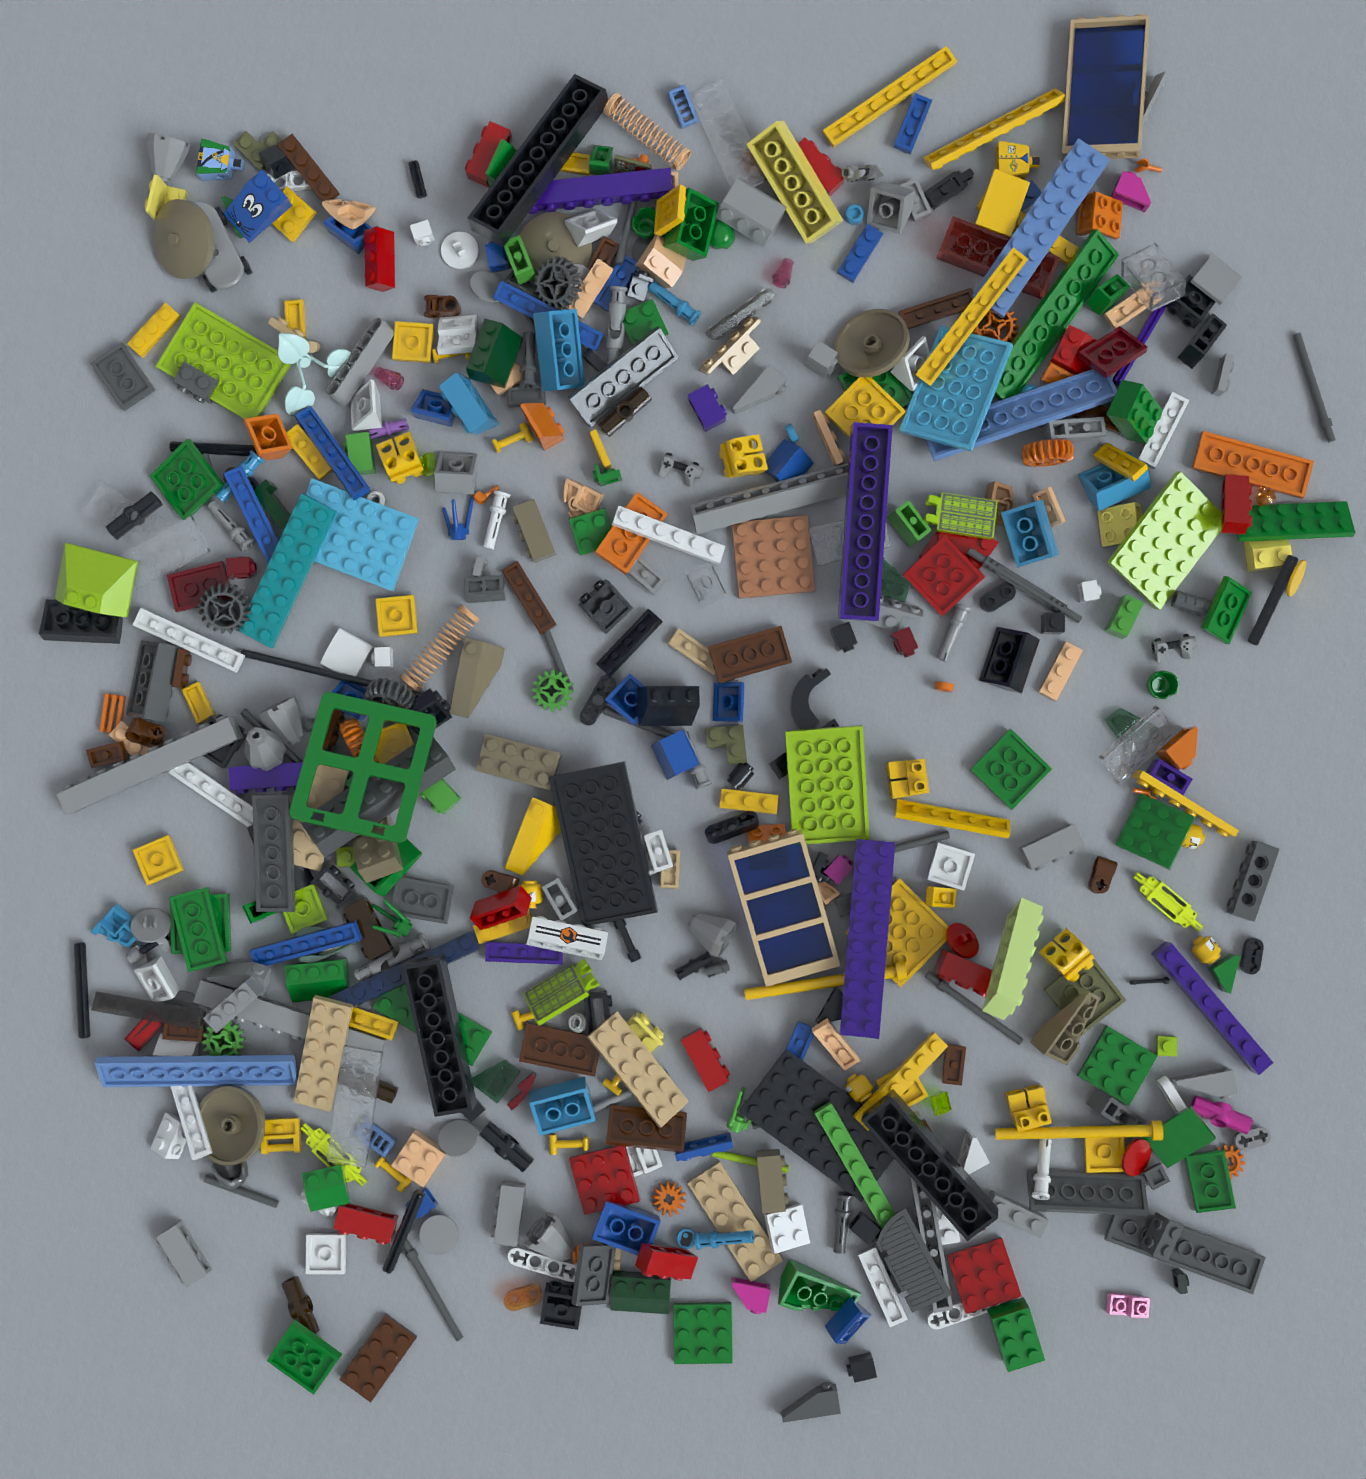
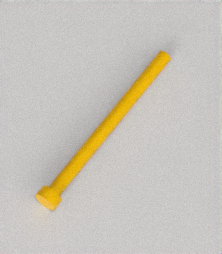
M905 961L895 962V966L885 967L884 979L897 978L898 981L908 980ZM845 974L779 983L768 987L744 989L745 999L751 1000L844 986Z
M1161 1120L1150 1121V1125L1036 1127L1018 1132L1016 1128H995L996 1140L1151 1137L1152 1141L1163 1140Z

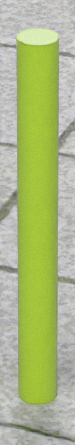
M730 1152L712 1153V1157L758 1167L757 1158ZM789 1165L782 1167V1172L788 1173Z

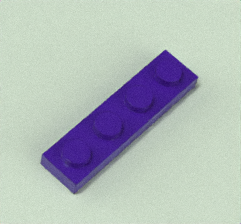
M486 942L485 962L562 965L563 952L526 945V943Z

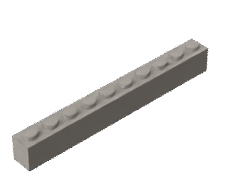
M848 463L692 504L690 509L697 534L706 533L718 528H725L733 524L744 523L748 520L762 518L774 513H781L789 509L800 508L804 505L846 495Z
M226 715L215 719L216 723L212 725L206 723L199 726V731L194 733L192 730L181 734V739L175 740L173 738L164 742L165 746L160 748L154 746L147 749V754L143 756L141 753L130 757L131 761L124 763V761L112 765L113 769L109 771L106 768L96 772V776L93 778L88 776L78 780L80 783L73 786V784L62 787V792L56 795L65 815L78 812L244 738L235 717L227 718Z
M207 978L200 980L193 1002L199 1004L198 1007L202 1009H214L236 989L207 981ZM258 996L235 1016V1019L242 1022L249 1020L254 1022V1026L260 1028L267 1026L272 1028V1032L278 1034L285 1032L290 1034L291 1038L301 1040V1038L306 1039L310 1012ZM349 1027L344 1055L351 1058H356V1056L363 1058V1061L369 1064L378 1063L381 1060L387 1039Z
M918 1110L913 1111L921 1120ZM910 1177L919 1233L950 1290L936 1205ZM951 1296L931 1304L934 1313L953 1310Z

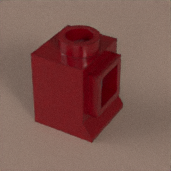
M250 557L226 558L227 578L231 580L235 578H251V576H254V573H257L256 562Z
M910 627L890 635V638L894 640L893 644L897 654L900 653L904 658L915 654L914 650L918 648V645Z

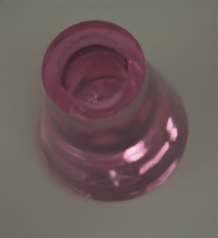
M789 258L783 259V262L772 276V283L778 288H786L790 284L794 262Z
M378 367L374 373V376L391 390H399L403 385L404 377L399 372Z

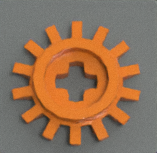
M1224 1144L1223 1149L1225 1150L1226 1159L1231 1157L1230 1161L1232 1162L1231 1166L1228 1165L1231 1180L1232 1174L1238 1177L1237 1171L1243 1172L1244 1169L1240 1168V1165H1245V1162L1240 1161V1159L1244 1158V1154L1238 1155L1240 1150L1236 1149L1233 1151L1234 1145H1231L1228 1150L1227 1145Z
M666 1181L665 1187L660 1183L661 1189L655 1188L654 1191L657 1192V1195H652V1198L657 1200L652 1202V1205H658L655 1210L663 1209L661 1214L663 1216L668 1211L669 1217H671V1211L673 1210L676 1214H679L677 1208L683 1210L684 1207L680 1204L686 1203V1200L682 1199V1196L686 1195V1193H680L683 1187L675 1188L676 1182L669 1186V1181ZM666 1194L674 1196L675 1199L672 1200V1204L664 1202L663 1199L666 1198Z

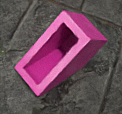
M1123 171L1117 180L1111 197L1145 213L1151 201L1142 179L1133 172Z
M732 1277V1287L745 1307L754 1314L766 1313L771 1291L770 1284L756 1281L750 1282V1280Z

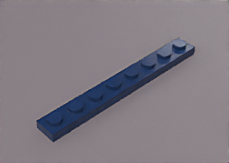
M471 931L410 960L445 954L448 965L480 950ZM406 962L329 996V998L353 1004V1008L405 985L402 965Z

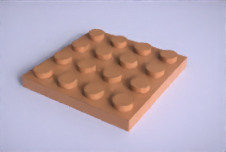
M808 515L753 520L732 525L739 599L815 592Z

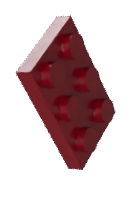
M1119 326L1079 351L1078 358L1101 376L1107 378L1145 354L1148 346Z
M223 561L167 575L175 612L177 613L199 608L198 604L202 602L200 597L205 595L204 591L206 589L210 590L211 585L217 588V584L220 582L225 587V584L229 582ZM219 595V596L222 597L223 599H229V598H230L229 596H226V595Z

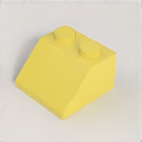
M1288 540L1244 542L1248 572L1282 568L1287 556L1292 555L1291 544Z

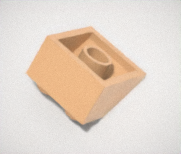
M655 235L636 263V266L649 273V276L655 279L662 287L671 288L683 272L686 257L664 247L665 239L662 236Z

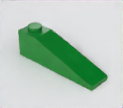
M789 1259L780 1277L778 1304L795 1311H802V1309H812L813 1311L830 1309L831 1311H838L850 1297L858 1302L862 1294L823 1273Z

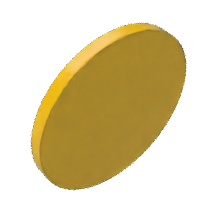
M1300 560L1293 570L1286 591L1289 597L1295 594L1306 570L1305 560Z

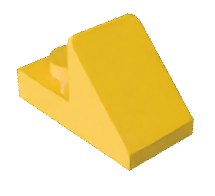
M927 886L926 906L955 908L957 889Z

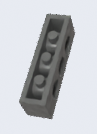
M1251 841L1247 845L1245 861L1241 863L1239 878L1233 885V896L1227 902V913L1255 922L1280 850L1279 848L1260 841ZM1257 857H1259L1261 861L1258 867H1256L1254 864V861ZM1251 875L1254 877L1252 885L1248 883V878ZM1246 893L1248 901L1243 903L1242 896Z

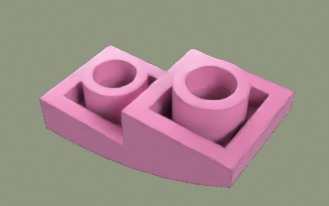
M1107 1293L1106 1313L1111 1315H1128L1132 1318L1149 1317V1297Z

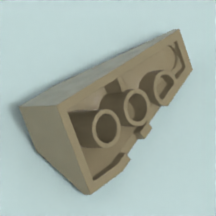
M465 638L450 714L469 718L496 672L500 669L505 648Z
M1086 990L1042 1025L1030 1042L1045 1056L1068 1065L1081 1045L1078 1043L1081 1035H1085L1087 1031L1085 1025L1093 1017L1101 997Z

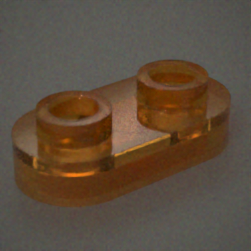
M528 1284L512 1289L506 1293L504 1305L510 1311H517L536 1305L541 1301L542 1289L537 1284ZM530 1291H535V1292H536V1295H535V1296H531V1295L529 1294V1292H530ZM511 1297H517L518 1301L513 1302Z

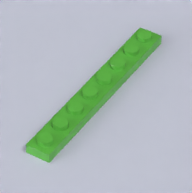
M828 1102L815 1110L814 1114L880 1228L883 1229L888 1220L895 1215V1212L832 1103Z

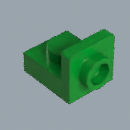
M598 464L594 465L595 470L592 471L594 481H599L600 487L622 481L619 469H607L604 471V474H600Z

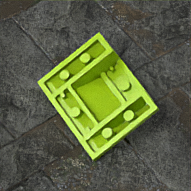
M65 543L55 599L64 605L99 614L128 617L139 561Z

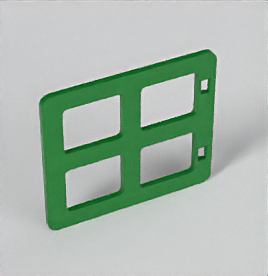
M324 693L321 697L289 813L292 819L394 843L404 842L408 835L437 724L435 717L422 712L337 693ZM335 709L369 717L360 753L356 758L323 750L332 712ZM385 721L420 728L409 769L374 761ZM319 765L351 771L354 774L342 814L307 807L315 773ZM370 777L405 784L396 823L393 826L359 818ZM314 812L323 814L324 821L312 819ZM373 827L385 828L384 835L372 832Z

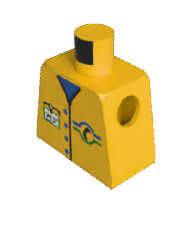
M1005 141L998 142L995 148V169L1020 179H1025L1029 174V168H1039L1040 157L1029 156L1028 145Z

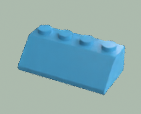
M577 309L533 313L542 391L581 387L585 384Z

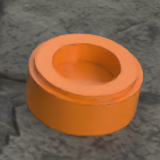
M935 681L934 689L943 692H953L954 684Z

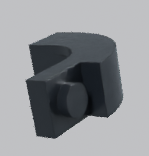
M820 668L812 674L813 679L805 674L793 690L790 705L791 714L799 730L811 729L819 723V720L809 707V695L815 686L831 675L827 668L823 671Z

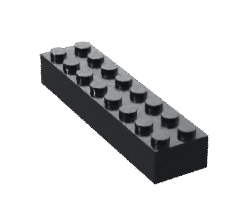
M441 954L408 960L402 965L434 1116L438 1117L472 1111L477 1104L446 956Z
M894 1089L863 1113L861 1121L966 1241H969L998 1219L999 1208Z

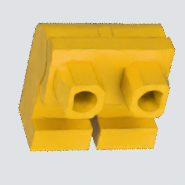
M410 431L394 437L397 448L392 438L376 444L391 482L395 481L397 484L405 482L406 477L409 475L418 477L423 474L422 470L424 468L417 451V445ZM402 440H409L408 444H405L403 446L400 445V442ZM384 447H392L390 451L383 453Z
M759 434L730 439L719 445V456L724 462L725 468L723 472L725 477L733 478L751 474L754 476L768 470L765 455L760 453L763 451ZM753 441L756 442V449H754ZM758 459H759L760 462H761L760 468H759L758 462H757Z
M925 759L886 762L888 780L907 777V780L888 782L890 799L929 793Z
M1067 928L1054 938L1057 945L1051 941L1039 951L1048 965L1054 967L1065 979L1071 982L1079 979L1078 972L1082 968L1089 970L1094 965L1092 961L1094 956ZM1065 936L1070 937V939L1067 942H1061ZM1054 948L1056 950L1054 954L1047 955L1050 949Z
M1041 1084L1024 1087L1023 1090L1020 1088L1004 1092L1013 1125L1018 1132L1052 1124L1045 1099V1090Z

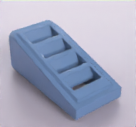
M685 84L667 92L682 129L699 122ZM683 93V97L674 99V96ZM686 100L687 104L680 107L677 106V103ZM689 107L690 111L680 114L681 110ZM692 114L693 118L683 122L682 118Z
M365 1118L354 1134L384 1158L398 1140L367 1118ZM368 1125L370 1127L366 1135L362 1134ZM373 1130H374V1131L376 1132V1134L374 1135V1137H373L372 1140H371V1139H369V1136L371 1135V1133H372ZM380 1135V1136H382V1139H381L380 1142L377 1144V1143H375V1141H376V1139L378 1138V1136ZM387 1140L388 1143L385 1148L381 1147L384 1141Z

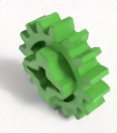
M552 670L551 675L548 671H545L544 677L538 675L540 681H534L533 683L537 687L532 689L537 694L533 696V699H539L537 705L544 704L543 710H547L550 707L551 712H554L555 707L558 711L562 710L561 705L567 707L566 701L572 700L569 694L574 693L573 690H570L573 683H567L569 677L563 678V672H559L556 675V670ZM549 679V683L542 687L543 683ZM558 679L564 684L565 688L558 684ZM553 686L554 689L561 690V692L554 693L553 696L552 693L545 691L552 689ZM541 694L546 695L548 702L543 699ZM564 695L563 699L557 703V699Z
M233 1020L223 1027L224 1029L221 1031V1034L214 1033L215 1031L208 1026L207 1030L209 1032L203 1033V1036L207 1038L202 1041V1044H207L204 1051L209 1050V1056L240 1055L241 1051L239 1049L245 1048V1045L241 1043L246 1040V1037H241L244 1030H238L240 1024L233 1026ZM222 1037H225L224 1040L227 1041L226 1044H223L224 1041L221 1040ZM227 1048H234L231 1052L224 1053Z

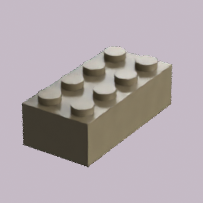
M485 734L476 771L552 791L549 777L557 774L562 754Z
M391 814L377 823L393 826ZM374 826L372 832L384 835L385 828ZM358 835L352 839L357 868L366 883L403 870L397 843Z

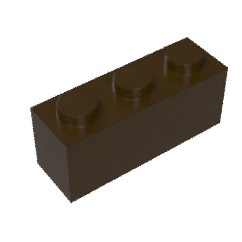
M367 897L343 909L345 912L343 917L347 923L357 922L362 936L360 940L362 945L361 951L365 958L372 960L393 949L387 934L372 928V925L382 927Z

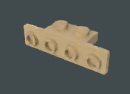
M753 316L744 320L743 326L739 330L734 331L729 336V340L725 344L720 345L716 349V353L703 362L700 371L709 375L721 363L731 375H734L760 349L749 336V333L761 320Z

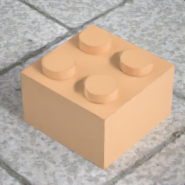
M416 1129L391 1166L424 1188L442 1161L445 1153L441 1150L439 1143Z

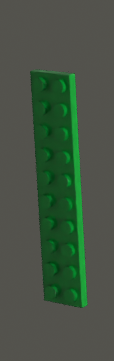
M1098 229L1091 231L1011 342L1013 348L994 394L999 400L1018 395L1021 392L1022 388L1032 377L1119 256L1118 252Z

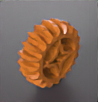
M989 310L985 315V325L981 329L977 325L972 333L1000 340V330L1007 327L1006 337L1001 341L1011 343L1018 334L1016 330H1018L1019 325L1014 324L1018 319L1012 318L1014 311L1007 312L1001 318L1002 320H998L994 316L998 315ZM990 325L995 326L996 330H995V331H993V329L991 330V329L989 328Z
M1066 439L1034 441L1023 446L1021 458L1023 464L1029 467L1061 465L1070 462L1074 458V447L1072 441Z
M352 718L340 724L339 729L353 757L356 758L359 756L365 733L358 720ZM375 754V757H374V761H375V762H377L376 754Z

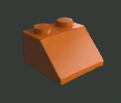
M279 414L243 420L255 450L261 458L267 461L284 458L293 448Z
M1197 727L1183 728L1155 753L1162 761L1177 770L1188 768L1193 763L1191 760L1196 757Z

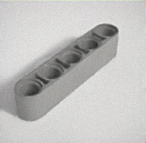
M375 318L328 386L327 395L341 406L347 405L394 336V329L381 318Z

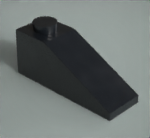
M1212 313L1177 358L1193 369L1206 355L1227 324Z

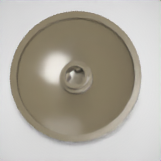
M175 199L164 204L157 213L153 225L155 254L161 266L173 277L193 279L200 276L209 266L213 255L214 236L210 221L202 208L189 200Z
M562 212L543 213L530 220L522 229L520 236L535 275L539 274L537 268H542V262H547L548 258H554L555 256L565 257L573 261L574 264H581L585 267L589 264L593 254L592 242L577 247L565 225V220L573 216Z
M887 309L864 311L847 321L838 332L834 342V350L838 352L836 359L840 367L852 376L873 377L883 374L897 365L905 355L910 342V334L905 321L897 313Z
M239 1086L219 1087L208 1093L199 1105L213 1151L212 1154L206 1157L217 1164L225 1166L236 1165L249 1160L260 1148L265 1135V1116L261 1104L250 1091Z

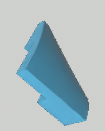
M118 903L91 931L93 935L98 933L105 935L107 940L119 942L126 947H130L137 940L131 932L133 917Z

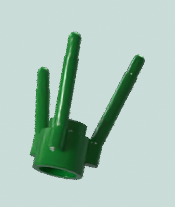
M386 899L383 902L399 917L398 919L377 905L372 904L374 909L395 922L393 925L395 931L372 925L373 929L392 934L397 938H400L401 935L403 937L407 936L413 926L408 918L401 914Z

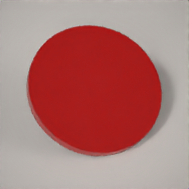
M953 923L947 928V942L958 956L970 959L977 955L979 942L969 927L961 923Z
M1139 1138L1132 1141L1126 1148L1122 1157V1169L1127 1175L1137 1176L1147 1167L1151 1158V1147L1148 1141Z

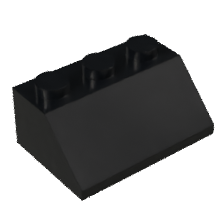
M996 627L979 681L1022 694L1040 639L1028 632Z
M644 686L637 688L638 726H692L700 706L699 686Z

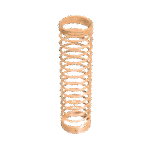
M619 93L613 94L604 107V114L609 118L613 117V121H617L618 125H622L623 129L627 128L628 133L631 132L632 136H636L637 140H641L642 144L646 143V147H650L651 151H655L656 155L660 154V158H665V162H669L670 166H673L676 171L680 170L689 159L691 150L685 147L680 152L683 144H680L673 152L671 159L666 161L667 156L676 147L678 140L671 144L666 155L662 157V153L672 142L673 136L669 137L661 152L657 153V149L665 142L669 133L666 132L658 142L657 147L652 149V146L663 134L664 129H660L656 134L659 125L652 129L654 121H652L647 126L650 120L649 117L643 121L644 113L640 116V110L634 113L635 106L630 108L631 102L624 106L626 99H622V95ZM620 112L618 119L615 120L614 116ZM625 115L623 122L619 123V120ZM631 117L627 127H624V123ZM635 122L632 130L629 131V127ZM640 125L637 134L634 135L633 131ZM646 127L642 137L638 138V134H640ZM650 132L647 140L643 142V138ZM656 134L651 145L647 146L648 141Z
M461 604L457 610L465 619L453 613L463 625L452 618H449V620L458 629L445 622L446 626L454 634L441 627L452 640L437 632L447 644L436 637H433L434 640L442 648L429 641L441 655L428 646H425V648L436 659L421 651L433 665L419 655L417 657L429 669L413 660L425 674L409 665L423 680L408 670L405 671L415 681L404 673L400 676L415 691L419 692L423 688L419 681L427 683L420 674L431 679L425 670L435 674L430 666L439 669L432 660L443 665L436 655L447 660L438 649L447 655H451L443 645L451 650H454V648L448 641L458 646V643L449 634L462 641V638L454 630L463 636H466V634L459 626L470 632V629L461 620L474 627V624L466 616L475 623L479 622L478 620L480 619L464 605Z

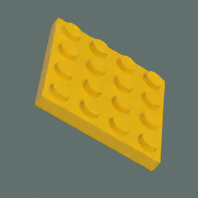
M900 878L892 884L885 967L895 966V962L905 961L907 979L909 980L947 941L946 930L949 926L933 910L926 906ZM891 978L900 987H902L908 981H898L897 978Z

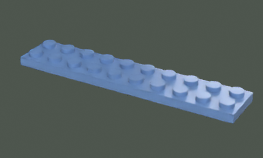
M1078 138L972 294V299H974L1014 247L1027 257L1028 260L990 308L992 312L1001 318L1005 316L1110 161L1108 157Z
M1092 369L990 404L974 448L1113 401L1117 389L1111 376L1104 378ZM926 440L934 461L966 451Z
M287 1054L251 1056L96 1057L95 1066L102 1087L297 1085L298 1080L294 1055Z

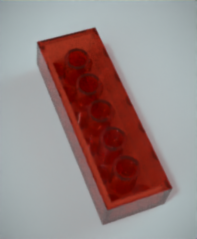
M953 216L936 259L985 277L1010 238ZM1047 253L1021 292L1042 300L1048 290L1060 257Z

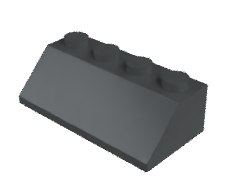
M141 640L126 715L165 722L169 713L168 705L172 697L173 677L177 652L180 647Z

